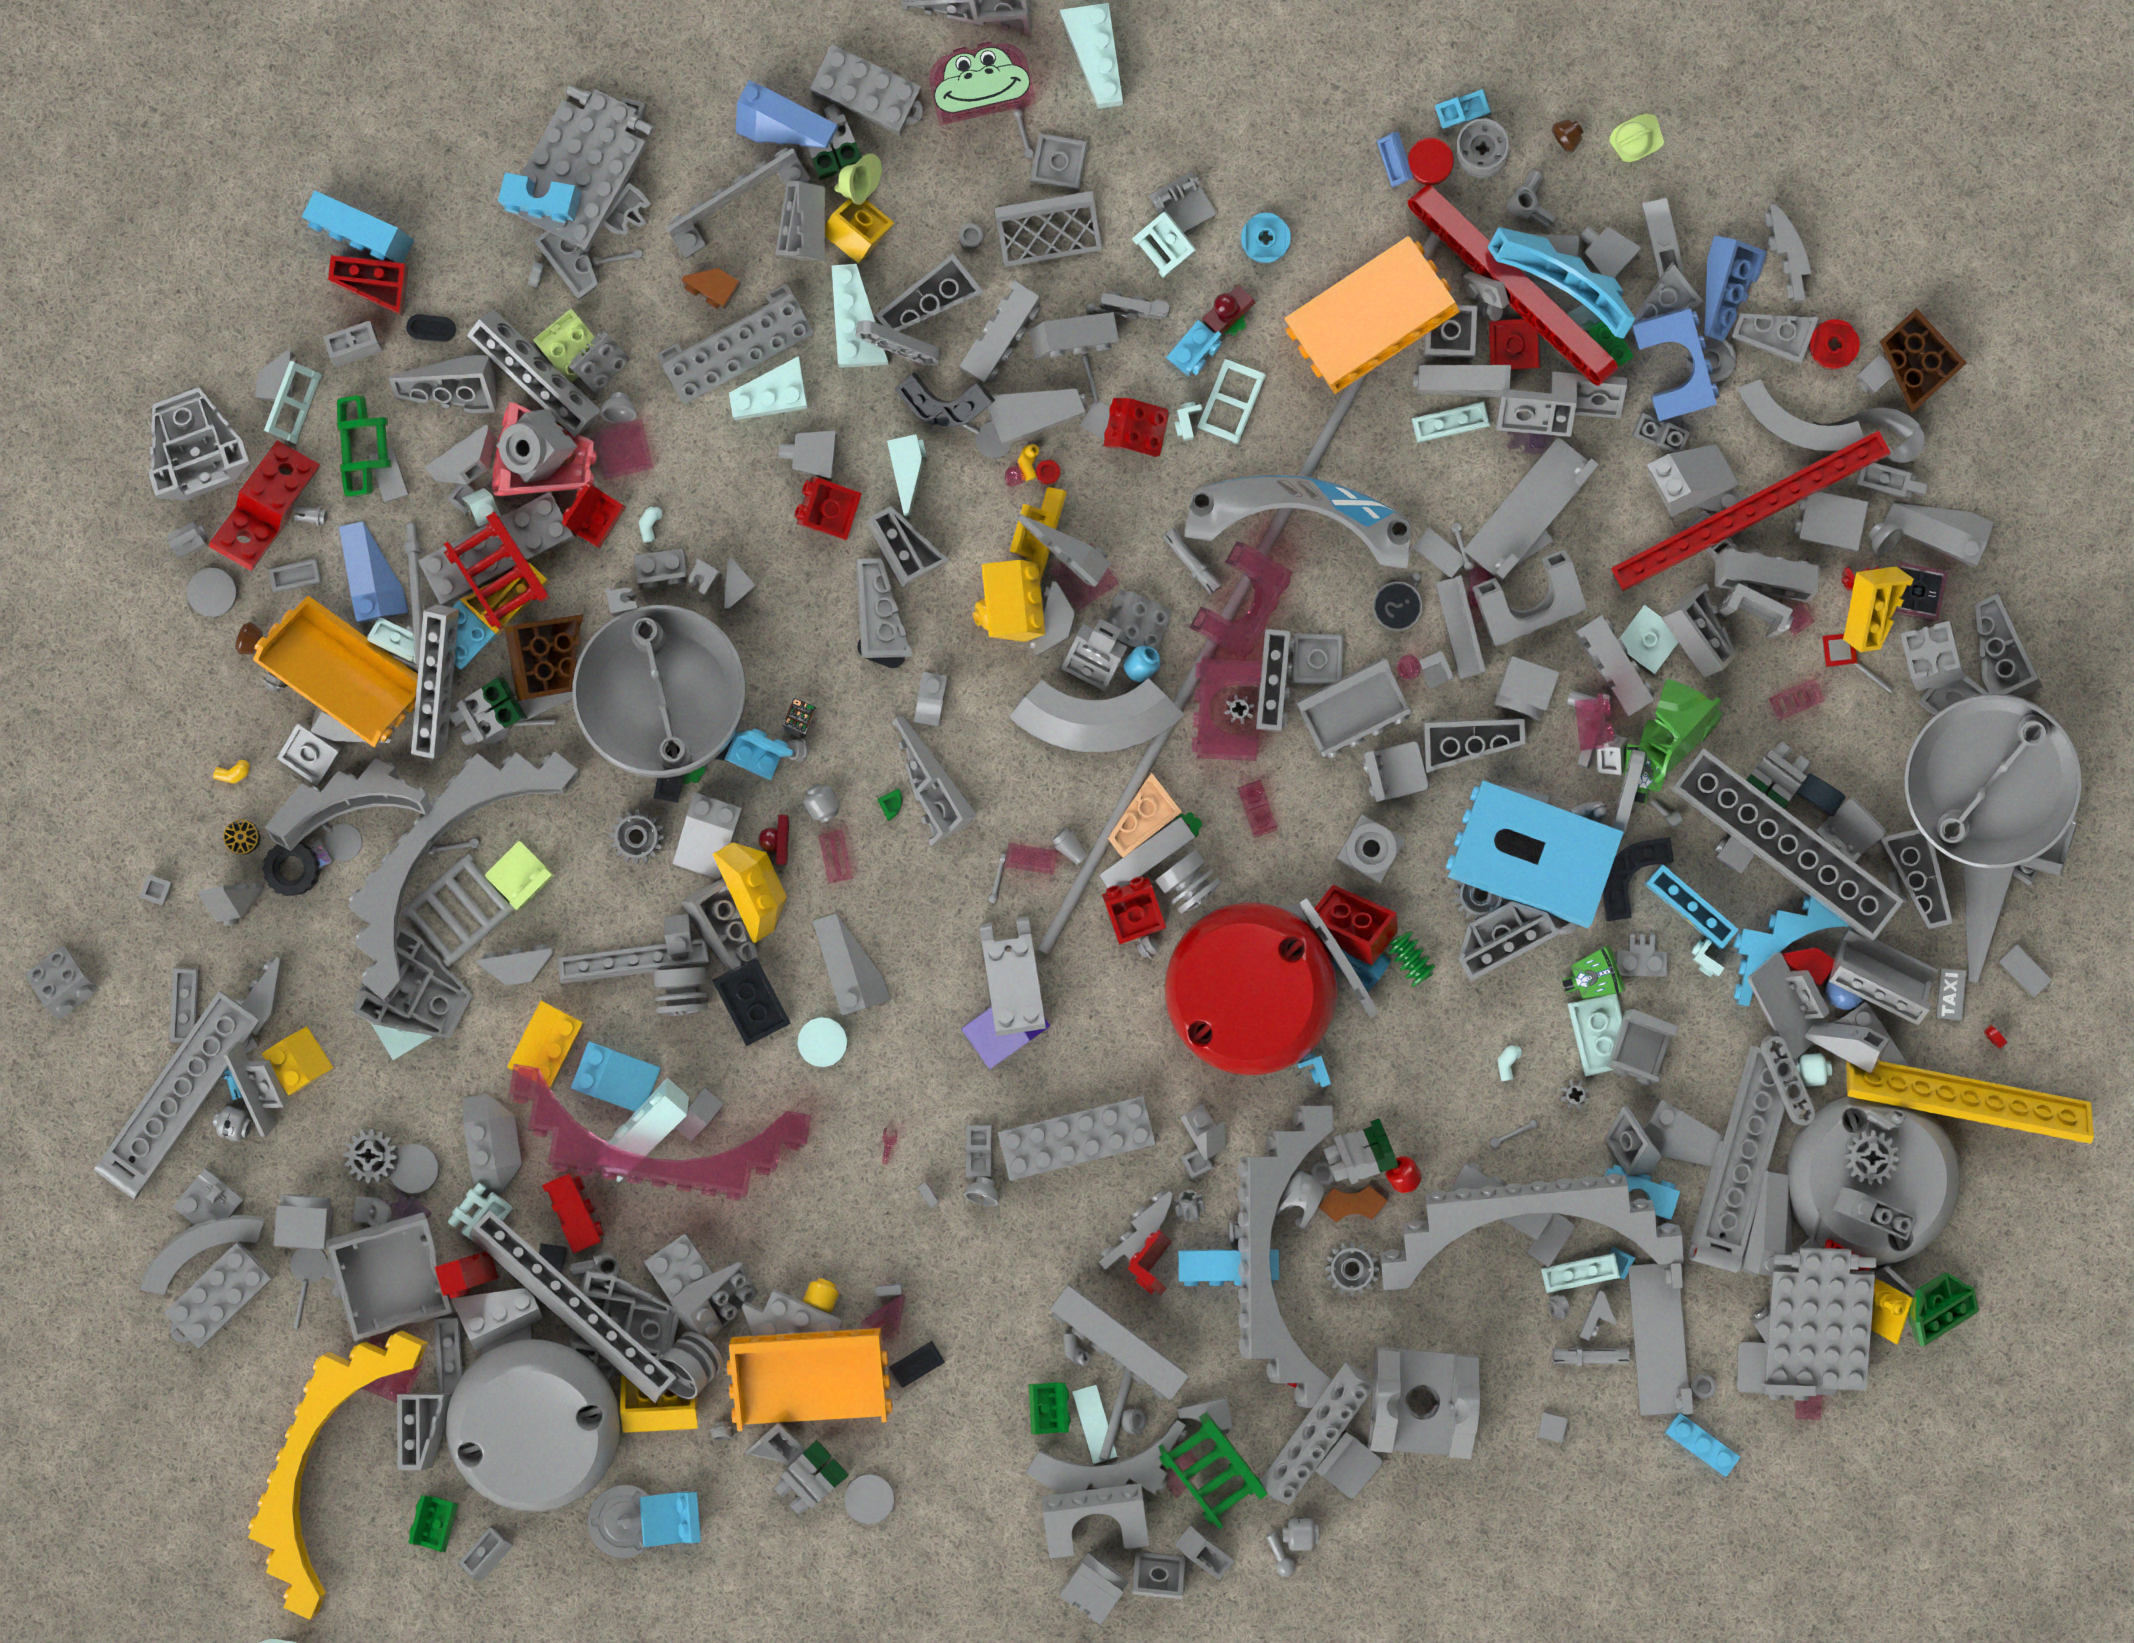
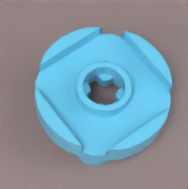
M1259 213L1253 216L1245 224L1241 233L1243 250L1249 258L1259 263H1272L1282 258L1288 250L1291 240L1287 224L1280 217L1272 213ZM1265 231L1268 232L1269 236H1273V240L1269 241L1268 245H1264L1263 241H1259L1258 238L1263 236Z

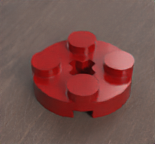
M1830 319L1821 323L1812 333L1809 342V350L1813 360L1820 366L1831 370L1848 366L1856 358L1860 349L1858 334H1856L1848 322L1840 319ZM1833 338H1837V343L1841 344V348H1836L1835 351H1832L1831 347L1828 346V341H1832Z

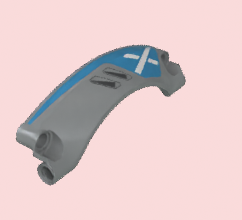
M1258 475L1234 478L1196 488L1191 495L1184 537L1211 541L1225 528L1248 515L1275 508L1306 509L1327 515L1350 528L1366 543L1380 565L1407 569L1411 531L1409 520L1384 503L1346 486L1306 476ZM1199 494H1205L1208 496L1209 502L1205 505H1199L1195 498ZM1397 522H1402L1406 525V529L1402 533H1396L1392 529L1393 525Z

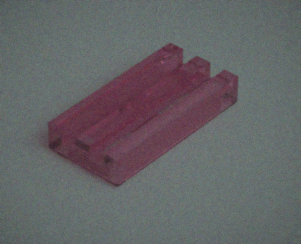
M843 830L818 835L828 884L853 879ZM839 836L847 873L842 876L834 839ZM827 838L830 841L837 877L834 878L832 877L825 839Z

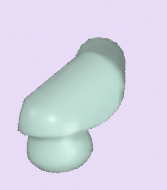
M659 507L647 508L639 520L643 543L655 541L652 526L655 521L662 518V510Z
M1510 1045L1506 1047L1498 1057L1501 1081L1513 1079L1511 1065L1517 1058L1519 1059L1522 1056V1050L1519 1046Z

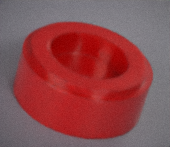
M1053 460L1041 461L1036 467L1038 481L1044 485L1056 483L1060 477L1059 465Z
M1989 1025L1984 1030L1985 1036L1998 1049H2002L2008 1043L1992 1025Z

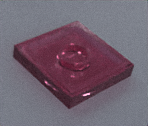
M642 420L594 431L605 480L654 469Z
M1063 562L1050 570L1077 611H1080L1119 584L1109 568L1095 587L1087 585Z

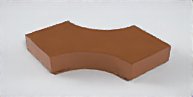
M1370 1185L1356 1193H1343L1332 1188L1318 1205V1208L1336 1223L1343 1217L1352 1214L1364 1215L1372 1220L1388 1201Z

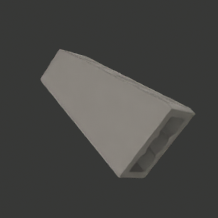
M1419 365L1418 372H1413L1412 386L1417 387V394L1501 398L1502 389L1510 390L1511 365Z
M1077 389L991 395L995 401L987 407L1001 446L1004 447L1085 416V408H1088V404L1084 394L1079 395Z

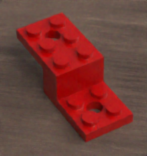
M277 440L240 489L236 507L211 539L209 547L246 569L253 571L288 523L293 504L317 473L320 464ZM287 468L292 474L283 475L279 470ZM246 536L250 539V542L242 543L237 537Z

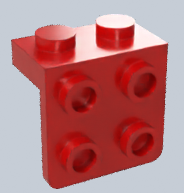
M1113 398L1109 408L1110 415L1104 432L1103 446L1128 449L1152 457L1160 456L1169 411L1166 408L1132 398Z
M587 482L578 490L573 505L564 512L562 524L579 537L600 549L626 506L603 493L590 482Z
M1160 1230L1156 1231V1233H1151L1147 1237L1145 1247L1140 1253L1137 1252L1132 1256L1129 1261L1130 1266L1127 1269L1137 1277L1134 1281L1152 1295L1155 1291L1161 1296L1167 1288L1152 1276L1149 1271L1172 1241Z

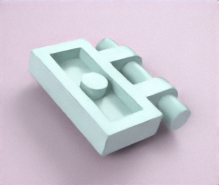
M479 1182L474 1189L470 1188L466 1193V1199L459 1207H455L452 1211L453 1215L448 1220V1223L453 1227H456L460 1221H463L466 1225L462 1228L461 1232L468 1238H470L469 1235L474 1225L489 1210L503 1221L513 1209L509 1203L493 1192L486 1199L483 1198L481 1195L486 1190V1187ZM476 1203L480 1207L471 1217L467 1212Z

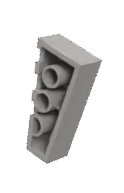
M1523 717L1423 721L1424 765L1426 773L1524 745L1525 719Z
M1919 829L1882 837L1880 840L1927 929L1953 924L1934 845L1926 839Z

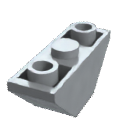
M484 425L476 429L463 441L453 445L443 455L434 458L425 468L435 481L469 484L488 471L497 438L488 426Z
M1052 581L1051 587L1046 586L1043 600L1047 601L1045 611H1043L1045 635L1032 639L1030 648L1034 649L1033 655L1036 656L1069 639L1075 612L1059 584Z
M547 944L532 946L533 951L524 953L522 948L508 950V955L499 957L498 952L483 954L484 959L477 961L480 967L507 986L535 981L554 955V948L548 949Z

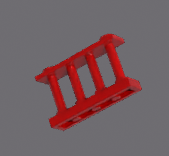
M493 512L486 516L489 521L486 524V528L460 545L453 548L450 542L444 543L447 548L444 554L451 564H457L487 611L484 617L491 627L496 625L501 630L504 628L500 621L501 618L531 599L536 600L538 598L543 603L550 596L497 513ZM498 535L503 543L499 546L500 549L467 569L459 556L489 537H496ZM511 556L516 563L513 566V570L480 590L473 577L504 557L509 558ZM525 577L530 585L526 588L527 591L494 611L486 598L516 579L520 578L521 580Z

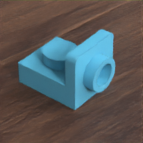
M1314 1052L1304 1057L1302 1062L1297 1063L1299 1069L1311 1064L1314 1065V1069L1310 1071L1315 1084L1320 1082L1321 1087L1331 1084L1321 1055L1316 1057Z

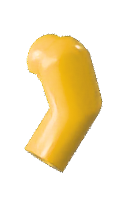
M1035 444L1026 445L1017 460L1026 482L1037 477L1032 466L1039 454V448Z
M239 760L237 765L229 770L216 767L213 779L232 784L238 783L248 775L250 765L246 760Z

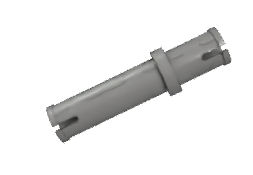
M1175 528L1163 536V539L1192 572L1191 576L1194 579H1198L1209 595L1222 586L1208 569L1209 565L1207 563L1204 564Z
M1581 1346L1570 1349L1553 1348V1364H1576V1366H1582V1364H1629V1348L1587 1349Z

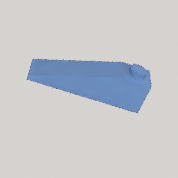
M750 80L737 101L736 133L757 143L775 142L781 145L787 143L806 147L828 148L839 128L837 124Z
M1714 235L1707 258L1705 336L1724 342L1737 318L1736 310L1741 301L1746 302L1749 296L1747 290L1751 282L1756 283L1760 276L1767 251L1735 239Z
M362 521L340 526L339 531L356 622L361 624L378 620L379 617L388 618L409 613L404 589L365 523Z

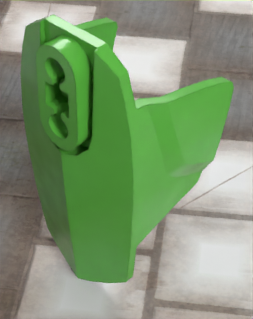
M1666 679L1655 711L1657 718L1655 721L1648 720L1646 722L1639 743V750L1645 752V756L1662 771L1654 780L1658 783L1700 742H1704L1717 727L1724 715L1723 712L1718 710L1722 705L1720 698L1717 697L1711 701L1697 690L1677 681Z

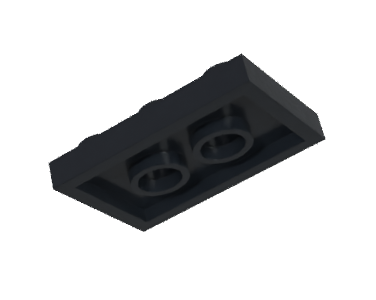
M757 957L712 980L746 1046L791 1024Z

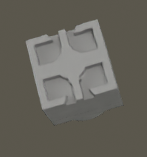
M549 409L525 412L516 424L504 430L499 443L496 445L499 448L500 457L505 466L512 472L518 473L525 483L549 479L577 448V445L570 436H566L563 433V427L556 424L557 420Z
M1950 621L1935 624L1929 628L1923 627L1922 630L1918 631L1912 630L1900 633L1911 679L1916 691L1927 688H1942L1954 681L1965 679L1961 657Z
M1511 656L1508 659L1499 684L1494 706L1528 719L1541 721L1544 711L1547 710L1559 672Z
M1360 815L1338 853L1336 860L1379 884L1405 839L1364 815Z
M282 1194L280 1205H277L274 1246L314 1249L328 1248L326 1240L331 1239L334 1209V1207H331V1198Z
M1088 1552L1061 1588L1059 1596L1071 1605H1075L1081 1612L1087 1613L1088 1617L1101 1625L1123 1594L1129 1580L1105 1561Z

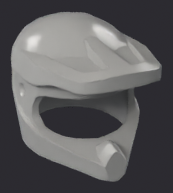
M1303 1170L1295 1171L1291 1175L1279 1200L1275 1217L1285 1208L1290 1210L1294 1206H1301L1303 1208L1302 1215L1296 1219L1295 1224L1304 1229L1322 1199L1324 1187L1313 1176L1305 1173Z

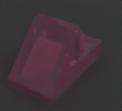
M902 1293L861 1320L865 1329L870 1327L872 1329L879 1328L886 1323L884 1318L888 1317L897 1333H899L905 1295Z

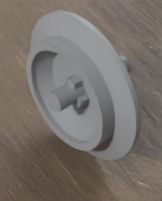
M618 1485L605 1490L595 1499L588 1514V1530L593 1542L601 1551L613 1557L629 1558L639 1555L649 1548L643 1546L639 1498L642 1496H650L648 1493L635 1486Z

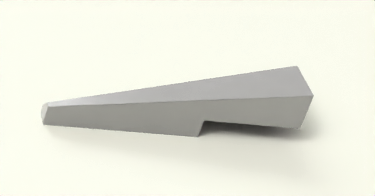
M902 0L901 2L904 10H908L909 6L924 8V14L931 15L933 11L947 13L946 18L982 26L985 25V22L1001 24L1002 30L1008 31L1009 26L1022 28L1023 34H1031L1030 0Z
M904 716L896 717L892 721V725L897 726L901 732L903 740L898 742L900 749H906L910 761L905 764L915 799L920 801L924 807L926 816L922 817L923 824H929L933 837L928 839L931 846H934L965 828L977 814Z
M1964 863L1968 981L1978 983L2014 866L1983 868Z

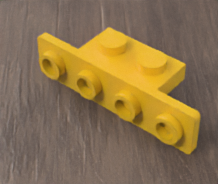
M1048 487L1041 509L1023 504L1020 514L1056 530L1067 492L1062 489ZM1018 521L1009 552L1025 557L1026 561L1037 562L1041 583L1050 550Z

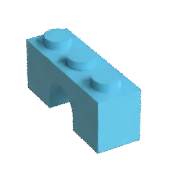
M505 172L498 202L505 207L504 210L519 214V211L528 212V215L536 218H542L543 215L551 216L552 220L563 223L566 220L575 221L582 193L576 186L551 181L548 193L541 198H534L535 183L529 177Z
M1614 1165L1613 1169L1606 1168L1604 1177H1607L1609 1174L1626 1175L1629 1192L1633 1189L1643 1190L1648 1200L1653 1201L1655 1215L1672 1219L1680 1191L1675 1190V1184L1661 1180L1660 1184L1651 1182V1176L1639 1174L1636 1177L1628 1176L1623 1167Z

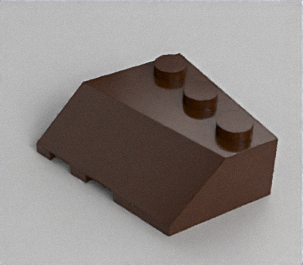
M1917 308L1879 341L1911 413L1967 364Z
M583 614L511 625L504 628L517 701L573 691V679L577 664V647L580 642L579 633Z

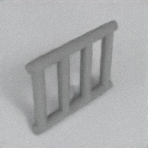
M470 853L462 857L400 912L403 917L410 918L441 954L446 967L455 963L515 910L472 862L474 859ZM466 869L501 909L491 919L483 913L454 879L462 870ZM445 885L449 887L481 924V927L471 936L435 895ZM428 901L463 942L452 952L416 911L425 902Z

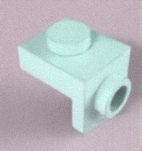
M1195 402L1180 405L1181 409L1177 410L1179 421L1174 422L1177 436H1182L1183 441L1194 438L1189 415L1202 412L1201 404L1196 405Z
M1705 939L1704 942L1699 940L1691 952L1694 954L1692 960L1700 965L1698 970L1711 978L1712 975L1719 976L1724 967L1704 954L1712 941L1709 939Z

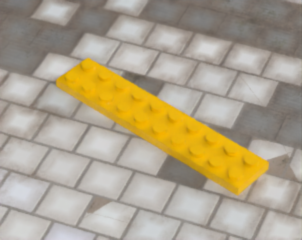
M1846 1061L1847 1096L2078 1142L2091 1144L2094 1138L2091 1102L1883 1061H1880L1872 1073H1869Z

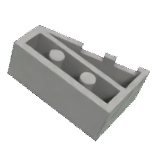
M787 181L775 255L802 261H825V187L801 181Z
M891 506L869 517L866 522L902 588L944 566L949 560L936 550L926 538H923Z
M527 1288L451 1299L475 1351L543 1319L532 1292Z

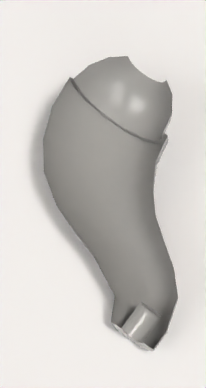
M1869 409L1842 421L1824 425L1838 426L1858 421L1859 424L1872 423L1885 426L1906 439L1896 450H1892L1888 446L1891 454L1886 457L1900 463L1912 461L1924 448L1925 439L1924 433L1919 427L1920 424L1909 415L1895 409ZM1814 422V423H1813V424H1816V425H1823V424H1820V423H1817V422Z

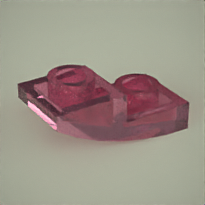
M1261 780L1238 787L1237 789L1253 837L1256 838L1277 831Z

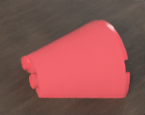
M509 402L502 420L504 427L501 430L500 436H498L497 444L507 427L516 424L525 412L532 411L516 403ZM563 427V433L566 436L569 435L577 445L575 459L568 465H560L549 479L525 483L518 473L512 472L505 466L500 457L499 448L496 446L492 474V490H497L494 491V495L509 496L580 489L587 482L593 484L594 474L591 473L590 465L594 466L597 452L593 451L594 441L580 434L574 437Z

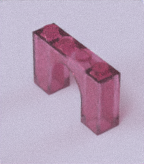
M1236 541L1225 563L1247 576L1254 588V601L1250 610L1243 617L1229 621L1210 609L1200 607L1189 629L1229 653L1246 659L1247 655L1253 651L1258 635L1265 629L1268 617L1276 609L1278 599L1283 590L1288 587L1293 572L1248 544Z
M1201 657V663H1196L1195 678H1200V688L1195 687L1194 702L1199 703V710L1193 713V727H1198L1197 737H1192V752H1196V758L1256 761L1257 734L1222 731L1212 722L1209 715V705L1215 693L1226 686H1260L1261 660Z

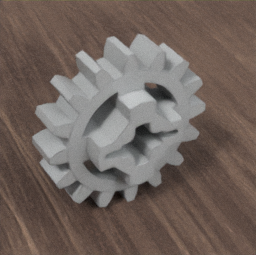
M370 1129L368 1135L365 1130H361V1137L352 1136L353 1144L346 1143L350 1151L343 1153V1156L349 1157V1161L344 1165L352 1167L349 1172L350 1175L358 1173V1181H363L366 1177L367 1183H372L373 1178L377 1182H382L381 1175L390 1177L391 1175L388 1170L397 1168L392 1162L399 1159V1156L393 1155V1152L398 1147L390 1145L393 1141L392 1137L384 1139L385 1132L380 1131L377 1135L376 1129ZM378 1141L384 1146L386 1152L380 1149ZM365 1142V1146L357 1151L359 1146ZM373 1153L379 1155L380 1158L367 1159V1157H362V1155ZM356 1160L362 1163L363 1170L358 1166ZM384 1161L385 1164L378 1170V1166Z
M1870 1130L1869 1136L1864 1131H1861L1860 1139L1852 1136L1851 1139L1854 1144H1846L1845 1147L1850 1152L1843 1154V1157L1849 1159V1162L1844 1166L1853 1169L1849 1175L1853 1177L1858 1174L1857 1181L1860 1183L1866 1178L1868 1185H1872L1873 1179L1881 1184L1883 1176L1890 1179L1889 1170H1897L1892 1165L1893 1161H1899L1898 1157L1893 1156V1153L1898 1148L1890 1147L1893 1140L1891 1138L1884 1140L1885 1133L1882 1132L1876 1137L1875 1130ZM1866 1142L1865 1147L1860 1152H1856L1858 1147ZM1877 1142L1884 1146L1887 1154L1882 1153L1878 1149ZM1872 1151V1154L1882 1158H1876L1870 1164V1161L1861 1158V1156L1870 1155ZM1855 1161L1863 1164L1865 1173L1857 1167ZM1882 1163H1886L1884 1168L1877 1173V1168Z

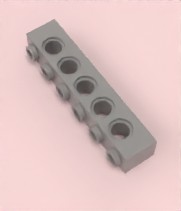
M495 310L481 317L467 336L544 409H549L556 420L574 437L588 429L599 416L601 410Z
M438 604L423 611L411 754L435 759L447 752L459 609Z
M1346 1362L1260 1480L1271 1497L1287 1505L1292 1503L1374 1389V1384L1364 1371Z

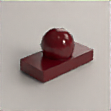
M1237 285L1230 293L1218 295L1214 300V308L1202 319L1215 333L1219 331L1223 334L1256 302L1245 290Z
M778 815V830L772 827L765 828L758 837L759 845L763 850L768 852L777 850L776 865L788 864L790 818L788 815Z

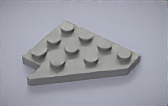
M776 1289L773 1290L764 1310L746 1301L742 1306L753 1336L837 1331L842 1322L841 1319Z

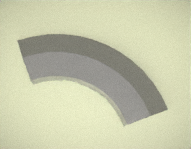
M1149 678L1134 690L1106 700L1074 698L1057 691L1042 679L1026 695L1009 718L1028 733L1052 745L1080 752H1112L1145 743L1171 728L1185 714Z

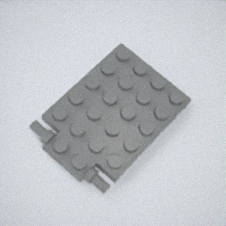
M570 85L566 93L578 99L580 104L585 106L582 110L564 100L561 101L524 167L521 176H527L535 183L534 198L545 196L550 189L551 181L576 186L582 193L575 221L557 222L552 220L551 216L543 215L542 218H536L528 215V212L525 211L513 214L588 252L648 145L646 141L628 133L630 129L634 131L638 129L651 136L655 127L642 121V118L637 115V109L597 89H594L592 93L588 90L582 91Z
M1800 1247L1799 1252H1792L1791 1255L1774 1254V1264L1791 1265L1794 1268H1773L1765 1383L1774 1385H1814L1820 1389L1867 1390L1875 1274L1874 1271L1854 1270H1858V1267L1876 1268V1258L1858 1257V1254H1851V1249Z

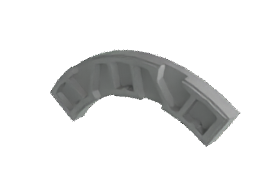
M1761 379L1738 388L1744 403L1753 416L1767 430L1790 444L1815 451H1839L1864 438L1858 421L1838 426H1824L1808 423L1792 416L1773 400Z
M1307 898L1300 902L1304 915L1330 950V954L1340 970L1347 977L1348 983L1359 1003L1369 1017H1374L1379 1012L1368 992L1309 900Z
M234 1215L230 1218L210 1219L186 1229L170 1240L156 1258L151 1261L143 1275L140 1290L165 1294L167 1286L177 1270L191 1257L207 1248L228 1242L257 1243L264 1222L263 1217Z

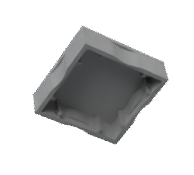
M423 1212L326 1240L354 1341L390 1331L403 1324L418 1323L452 1313L448 1296L442 1295L434 1268L438 1266L435 1256L436 1251L427 1218Z

